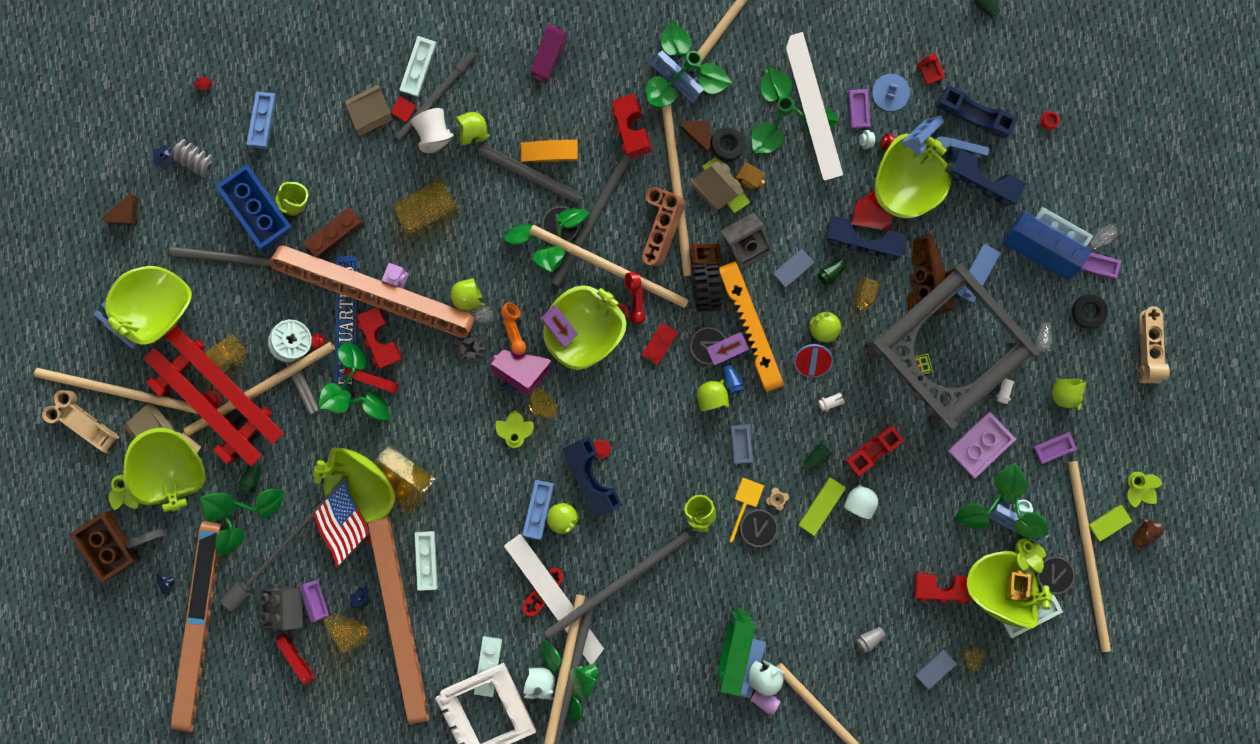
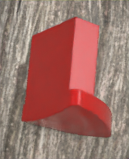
M935 54L925 57L916 65L917 69H920L926 85L945 78L938 61L939 59Z

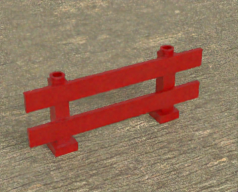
M176 325L165 337L181 354L170 363L154 347L143 359L160 376L158 378L151 377L146 383L158 396L164 397L171 392L168 388L171 386L227 442L225 445H218L213 450L226 464H233L238 459L235 456L238 453L252 467L263 456L249 442L259 430L271 444H274L284 432L270 419L273 413L264 406L260 409L203 352L206 346L199 339L193 342ZM191 364L249 420L239 431L182 375Z

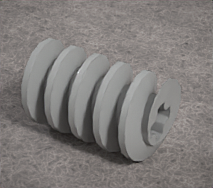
M185 139L177 143L171 151L170 159H174L175 162L181 163L184 167L187 166L191 171L194 170V173L200 174L202 178L207 177L214 167V162H212L213 156L210 154L205 158V151L198 154L200 148L195 147L192 150V143L185 146L187 141Z

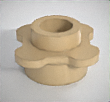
M773 488L771 490L772 494L766 499L768 505L775 506L777 510H782L784 508L783 505L789 499V495L780 492L778 488Z

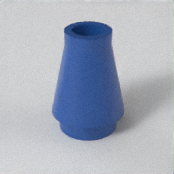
M733 365L722 368L725 388L728 394L732 395L743 391L742 386L744 384L734 370Z

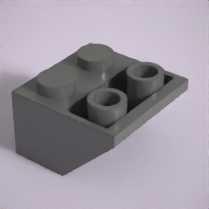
M300 588L260 589L261 627L278 630L303 627L302 594Z

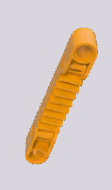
M736 261L719 267L721 281L729 299L736 301L733 304L734 306L740 307L736 311V313H742L739 320H745L742 327H747L748 329L744 333L751 335L747 341H753L750 348L756 349L753 353V356H757L754 364L765 392L767 393L784 386ZM734 286H736L737 289L741 288L739 296H737V294H732ZM762 357H764L765 360H769L767 368H765L764 365H760Z

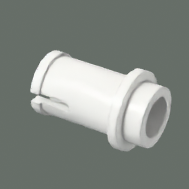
M1008 379L1002 381L1000 391L995 396L997 397V402L1008 404V401H1011L1009 397L1014 381Z
M841 393L828 398L822 397L818 401L821 411L828 412L831 408L843 405L844 400L843 398L841 399Z

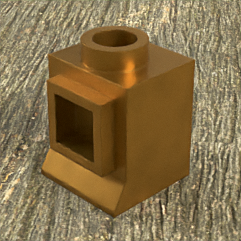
M745 162L735 178L741 181V185L751 191L752 189L756 190V188L760 190L766 181L763 179L765 173Z
M1019 570L1011 572L1007 576L1005 599L1020 602L1028 600L1030 598L1031 575ZM1014 583L1020 584V592L1015 591Z

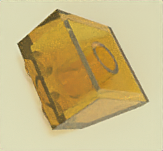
M335 613L323 620L341 654L363 644L369 638L367 626L361 624L359 620Z

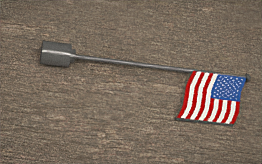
M346 476L341 477L342 480L246 584L244 582H236L220 599L225 608L231 612H236L251 595L249 585L313 516L321 536L332 552L336 568L369 535V529L363 515L352 499L346 483L348 482Z

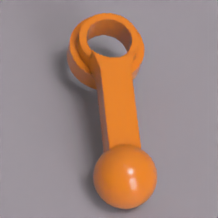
M507 302L501 309V315L504 318L502 322L508 332L512 352L516 355H521L526 351V344L522 341L515 323L520 317V310L515 304Z

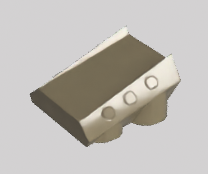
M379 85L345 101L359 136L369 133L379 126L384 127L392 120V115Z
M718 161L690 181V184L715 212L744 192L739 181L731 177L728 165L720 164Z
M151 403L145 405L124 425V428L133 440L139 434L154 428H167L174 431L173 423L163 416L155 404Z

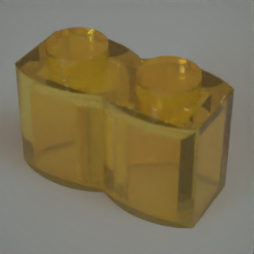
M867 278L859 280L853 298V303L856 304L855 307L866 310L874 306L881 283Z
M237 334L227 337L204 352L224 373L230 370L229 366L232 364L238 365L246 360L245 356L249 354Z

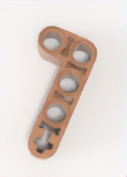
M652 187L646 192V200L648 203L660 208L642 258L647 265L659 267L666 259L685 207V201L676 194ZM659 193L660 197L655 201V195ZM676 199V205L671 207L672 200ZM669 217L670 222L665 226V219ZM662 235L663 241L659 244L658 238Z

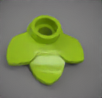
M516 410L509 414L506 422L498 420L495 425L498 436L505 439L507 445L511 448L521 447L525 438L531 436L534 430L533 422H524L522 415ZM513 436H518L517 441L511 440Z
M1138 471L1131 473L1127 480L1129 485L1127 491L1129 503L1135 508L1141 503V500L1149 504H1156L1157 495L1155 488L1163 484L1160 478L1153 474L1145 475ZM1137 477L1140 479V483L1138 485L1134 483V480Z
M123 475L115 476L112 479V491L109 494L111 507L117 510L124 503L130 508L137 509L140 503L136 502L128 494L125 485L123 488L119 486L120 481L124 482Z
M1027 538L1019 539L1015 544V551L1017 553L1016 562L1020 570L1024 571L1030 567L1035 572L1042 573L1044 568L1042 558L1046 557L1045 550L1041 545L1031 543Z

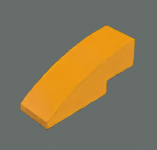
M548 140L521 143V162L578 161V140Z

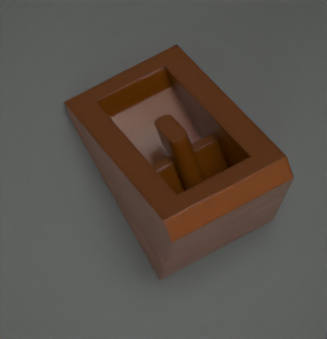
M682 121L679 128L708 153L710 150V121Z
M131 193L127 195L102 220L109 224L137 225V196Z
M691 244L692 265L709 262L721 263L719 244Z

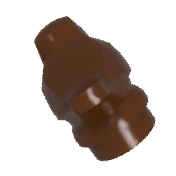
M1146 518L1143 519V523L1132 540L1133 546L1140 549L1152 543L1154 539H1158L1164 533L1162 525L1158 521L1149 522Z

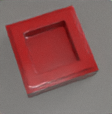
M400 96L390 113L407 123L417 106Z

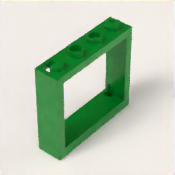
M736 608V611L731 610L716 676L720 692L736 696L741 695L756 627L750 614L746 610Z

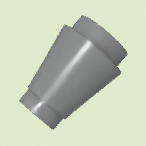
M878 627L859 635L856 643L864 653L867 651L871 652L886 635Z

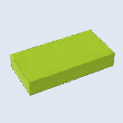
M1119 505L1090 523L1089 527L1097 540L1102 541L1132 522L1124 507Z

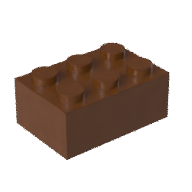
M110 511L99 514L70 534L101 583L109 581L141 560L134 547L127 549L126 541L129 539Z

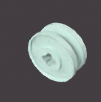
M288 319L281 321L272 329L268 337V347L276 359L291 363L298 361L308 352L312 337L309 329L303 323ZM288 338L291 339V342H293L292 344L288 343Z

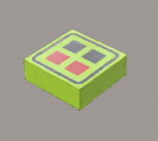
M928 353L915 357L916 363L923 374L933 372Z

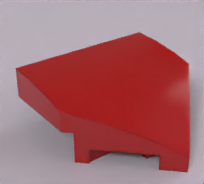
M875 189L861 200L859 199L855 204L852 225L890 230L893 215L885 211L878 203Z

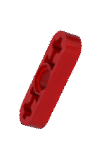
M345 367L343 375L348 377L351 369ZM355 369V373L352 376L353 379L396 393L399 385L396 382L379 376H373L370 373Z
M556 567L549 569V574L551 572L559 573L558 578L560 579L558 581L554 580L559 586L563 580V572ZM535 588L522 606L523 612L527 616H535L545 604ZM535 595L538 600L543 602L541 604L537 602L535 604L536 610L529 612L527 611L528 606L526 604H532L535 600L532 596Z
M283 633L277 637L275 641L301 682L307 685L315 680L313 673L303 658L300 659L297 653L299 652L288 635Z

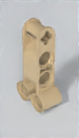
M1152 306L1141 312L1139 317L1141 366L1138 369V372H1140L1139 383H1161L1162 381H1167L1170 374L1169 365L1165 363L1163 313L1160 308ZM1149 331L1154 333V340L1149 337ZM1150 350L1155 352V359L1150 356Z
M58 391L54 396L56 405L48 406L42 412L43 419L46 422H62L104 453L108 454L110 452L109 448L116 439L120 438L102 423L101 425L97 423V419L86 411L83 412V409L76 405L77 396L73 391ZM65 394H67L69 397V401L67 404H65L63 401V397ZM53 410L57 411L56 419L52 417Z

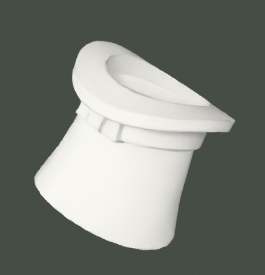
M441 108L426 110L411 120V124L420 136L421 142H419L418 146L422 152L434 153L446 146L454 137V134L450 133L449 129H446L444 110Z

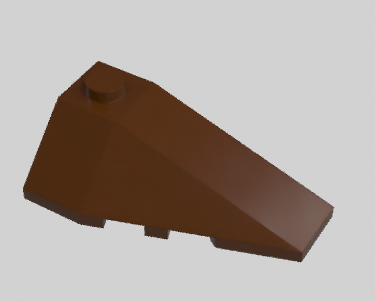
M930 233L914 239L912 263L916 266L914 275H910V281L914 282L913 293H908L909 311L947 278L934 238ZM952 296L931 316L955 310L954 297Z

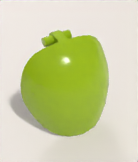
M903 134L891 143L883 155L875 181V196L881 207L896 217L913 218L920 216L939 205L949 192L951 177L949 173L945 172L948 164L941 157L947 149L942 146L938 139H933L931 136L925 139L926 150L922 154L915 155L911 147L904 149L902 141L909 134Z
M155 266L132 269L123 273L115 281L107 295L105 302V311L108 317L107 323L111 325V329L116 334L122 335L134 343L143 345L153 343L168 334L177 325L190 303L192 292L190 287L179 276L167 269Z
M582 285L567 290L554 301L550 309L553 306H557L578 333L566 347H563L544 324L543 335L545 345L557 361L573 370L585 369L602 360L618 345L624 336L627 323L614 296L602 288L597 290L590 286Z
M154 428L139 434L131 442L125 454L123 470L125 488L136 502L143 505L169 502L162 505L164 512L180 510L181 507L187 506L186 498L179 499L197 492L205 483V469L199 455L183 436L171 429Z
M333 448L330 451L327 462L319 460L314 467L313 481L318 484L324 478L323 489L325 497L342 480V476L348 478L346 483L352 499L363 515L366 524L382 519L392 509L395 502V492L383 472L367 457L353 450Z
M1001 551L979 559L970 569L967 578V588L972 599L983 611L1002 623L1020 628L1036 627L1039 621V607L1042 605L1043 610L1050 609L1052 594L1050 593L1049 586H1042V592L1039 593L1036 574L1034 570L1028 567L1024 572L1031 575L1030 598L1025 602L1005 599L1007 576L1015 570L1021 571L1016 562L1017 553ZM1014 583L1015 591L1020 592L1019 583Z

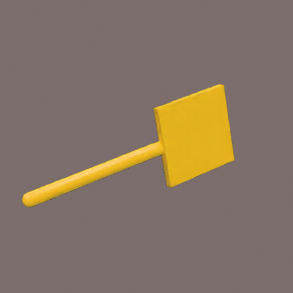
M742 478L735 499L744 503L729 540L730 543L734 541L747 504L757 507L764 485Z

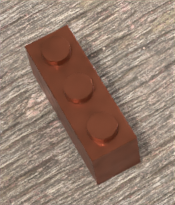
M348 207L303 243L314 257L321 259L361 228L364 223L355 211Z

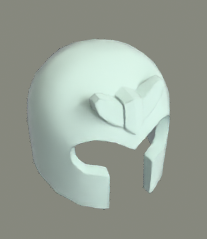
M858 485L849 493L843 508L862 518L871 519L877 509L878 498L873 490Z
M765 660L763 662L768 669L760 672L763 664L755 661L749 672L750 686L765 696L776 694L782 688V674H785V672Z
M529 668V676L523 692L526 694L524 698L553 700L552 694L555 689L553 673L546 668Z

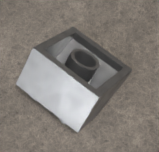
M754 212L721 230L725 243L740 269L747 267L774 251L763 223Z

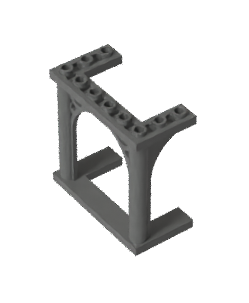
M962 263L948 268L945 271L947 278L881 337L872 338L865 343L867 347L865 349L872 358L874 356L876 358L883 357L886 360L884 362L891 371L895 370L899 374L898 379L905 386L908 384L911 387L912 395L917 400L921 399L926 404L924 408L930 413V423L936 429L940 428L943 430H954L958 426L957 422L1027 358L1036 356L1041 351ZM965 285L1013 339L1008 343L1011 349L976 381L959 388H947L933 383L921 372L915 360L914 341L921 325ZM907 335L910 338L909 343L900 341L902 338L905 340ZM899 346H905L909 349V354L898 356L895 353V349ZM909 359L911 366L907 367L908 364L902 361ZM919 375L922 376V381L917 379ZM931 388H935L937 390L935 398L934 393H930ZM943 392H947L950 395V402L947 406H943L940 402ZM959 392L961 396L957 397L958 400L955 402L954 393Z

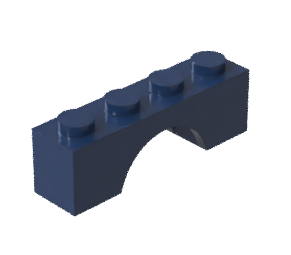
M949 85L943 90L936 105L937 108L1003 139L1011 135L1018 120V117L1003 110L991 109L974 102L966 93Z
M963 149L953 151L945 169V172L949 173L952 179L962 180L966 182V186L969 188L979 189L983 195L997 198L998 203L1004 206L1017 204L1026 186L1025 182L1012 175L1001 176L995 182L987 180L979 171L978 157Z
M834 215L830 217L825 240H829L828 244L840 246V244L847 245L849 250L858 251V249L866 250L865 253L868 255L877 256V253L882 254L884 259L891 261L902 257L907 238L906 234L888 230L880 239L865 240L855 233L851 220Z
M589 436L562 449L595 519L622 506L614 488L602 486L593 475L592 462L597 452Z

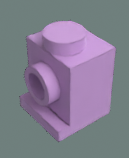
M388 263L382 281L403 289L409 273L405 272L402 267Z

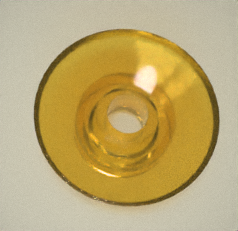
M540 388L533 389L530 394L531 411L538 417H555L558 408L554 400L545 390Z

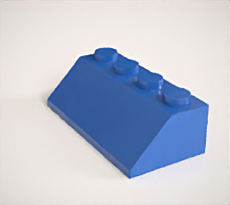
M248 164L215 186L259 249L263 251L268 250L281 241L292 228Z
M1024 210L1021 211L1002 241L1006 246L1068 281L1082 268L1092 253L1088 246Z

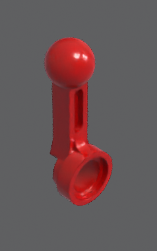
M629 272L625 275V285L627 290L632 292L633 311L630 314V320L632 323L639 325L645 320L643 312L644 287H641L639 274Z

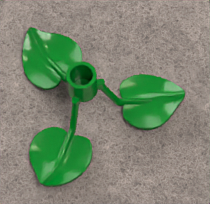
M673 20L665 27L660 39L662 50L669 56L677 54L678 57L685 58L682 60L683 68L669 83L661 76H655L648 81L646 85V99L650 105L666 107L672 104L676 99L677 91L671 85L685 70L693 71L697 68V74L700 75L698 84L707 94H717L732 85L730 78L720 67L712 63L701 65V55L697 51L689 52L691 38L685 30L679 27Z
M770 66L762 77L761 94L768 102H774L779 99V114L774 127L769 122H762L754 127L751 136L753 152L758 154L771 153L782 145L784 135L780 130H777L782 116H788L795 111L803 119H806L805 115L793 105V100L787 97L792 90L791 79L785 73ZM824 106L831 129L839 120L831 109ZM805 120V129L810 133L807 120Z
M578 208L567 209L561 212L556 218L557 222L560 223L558 225V237L561 238L563 227L573 228L579 225L589 216L590 212ZM520 224L504 234L503 239L511 245H520L527 242L529 238L533 239L539 250L534 253L532 258L534 263L540 268L552 273L555 268L561 266V260L565 256L564 249L553 245L543 249L536 237L529 233L532 225Z
M344 341L338 348L337 357L344 367L351 369V372L341 387L335 383H328L322 388L318 399V410H327L341 414L346 412L351 404L362 401V410L369 417L381 421L389 420L387 403L379 393L370 391L365 395V398L360 397L350 400L351 394L349 391L344 390L354 375L355 369L361 371L366 366V359L360 348L351 342Z
M1015 463L995 476L994 485L1001 493L998 494L997 499L989 510L985 511L984 506L981 504L972 503L959 509L956 514L957 520L965 526L979 530L989 525L990 518L987 515L992 512L1000 499L1007 503L1014 501L1017 517L1019 518L1014 522V528L1017 533L1031 539L1042 538L1049 534L1047 522L1040 514L1033 512L1025 513L1023 516L1020 514L1019 498L1017 496L1023 495L1027 491L1028 484L1023 472Z
M267 489L261 492L255 500V508L233 500L227 493H213L200 497L203 517L209 522H215L224 517L229 526V530H221L215 539V549L219 556L222 557L232 553L244 540L243 531L240 528L233 529L228 515L234 513L235 506L252 512L258 511L260 518L270 517L278 511L282 504L283 489Z
M543 640L541 649L543 663L552 673H556L557 670L560 671L561 657L548 641ZM594 664L583 668L580 665L579 668H572L570 672L574 689L567 716L575 723L581 719L582 707L578 699L574 697V694L581 700L587 699L590 696L596 679L599 677V671Z

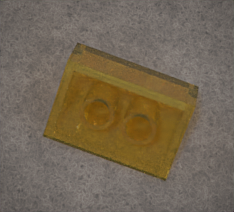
M442 177L392 204L401 225L410 238L460 211L458 204Z
M389 445L374 463L389 480L395 492V502L411 513L435 481V478Z

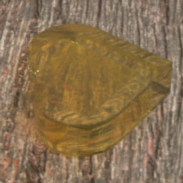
M977 646L961 651L966 667L970 671H978L981 668V662L986 657L984 649Z

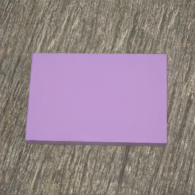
M988 412L948 452L975 479L1016 438L991 412Z

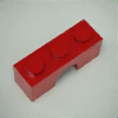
M634 93L612 101L614 108L611 111L614 119H617L619 124L616 126V129L624 143H621L624 154H628L633 159L653 152L648 133L645 129L631 130L633 121L643 117L638 99Z
M375 307L357 315V326L366 336L364 338L366 347L368 349L371 348L373 352L371 358L376 367L379 366V369H383L402 361L403 358L396 342L383 345L378 341V331L388 325L382 309Z
M888 425L844 461L856 476H860L872 467L877 459L891 452L905 440L893 425Z
M914 573L913 596L918 598V601L930 602V599H937V602L949 603V600H956V603L968 604V601H974L968 592V576L952 575L950 587L942 590L937 586V575Z

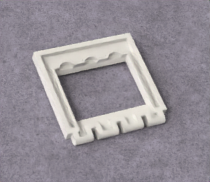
M504 663L441 690V695L435 698L441 710L448 708V710L443 712V715L449 727L456 725V727L451 729V732L457 744L464 742L463 744H480L457 696L492 681L515 729L482 744H511L536 733L531 717Z

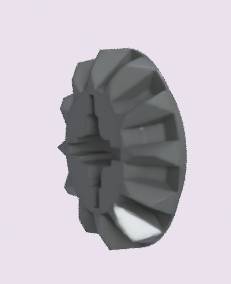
M469 333L467 337H459L457 339L455 352L461 361L475 363L485 354V342L479 335ZM475 341L473 348L477 353L470 351L465 355L467 348L463 343L470 345Z

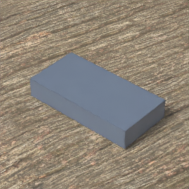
M801 249L777 269L773 275L786 288L814 264V261Z
M750 424L730 426L734 464L752 463Z
M942 649L915 676L929 690L957 663Z

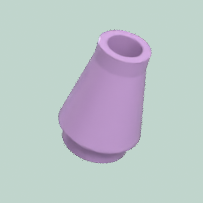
M756 690L751 699L752 702L767 714L771 713L774 715L780 704V700L776 699L777 697L765 696Z

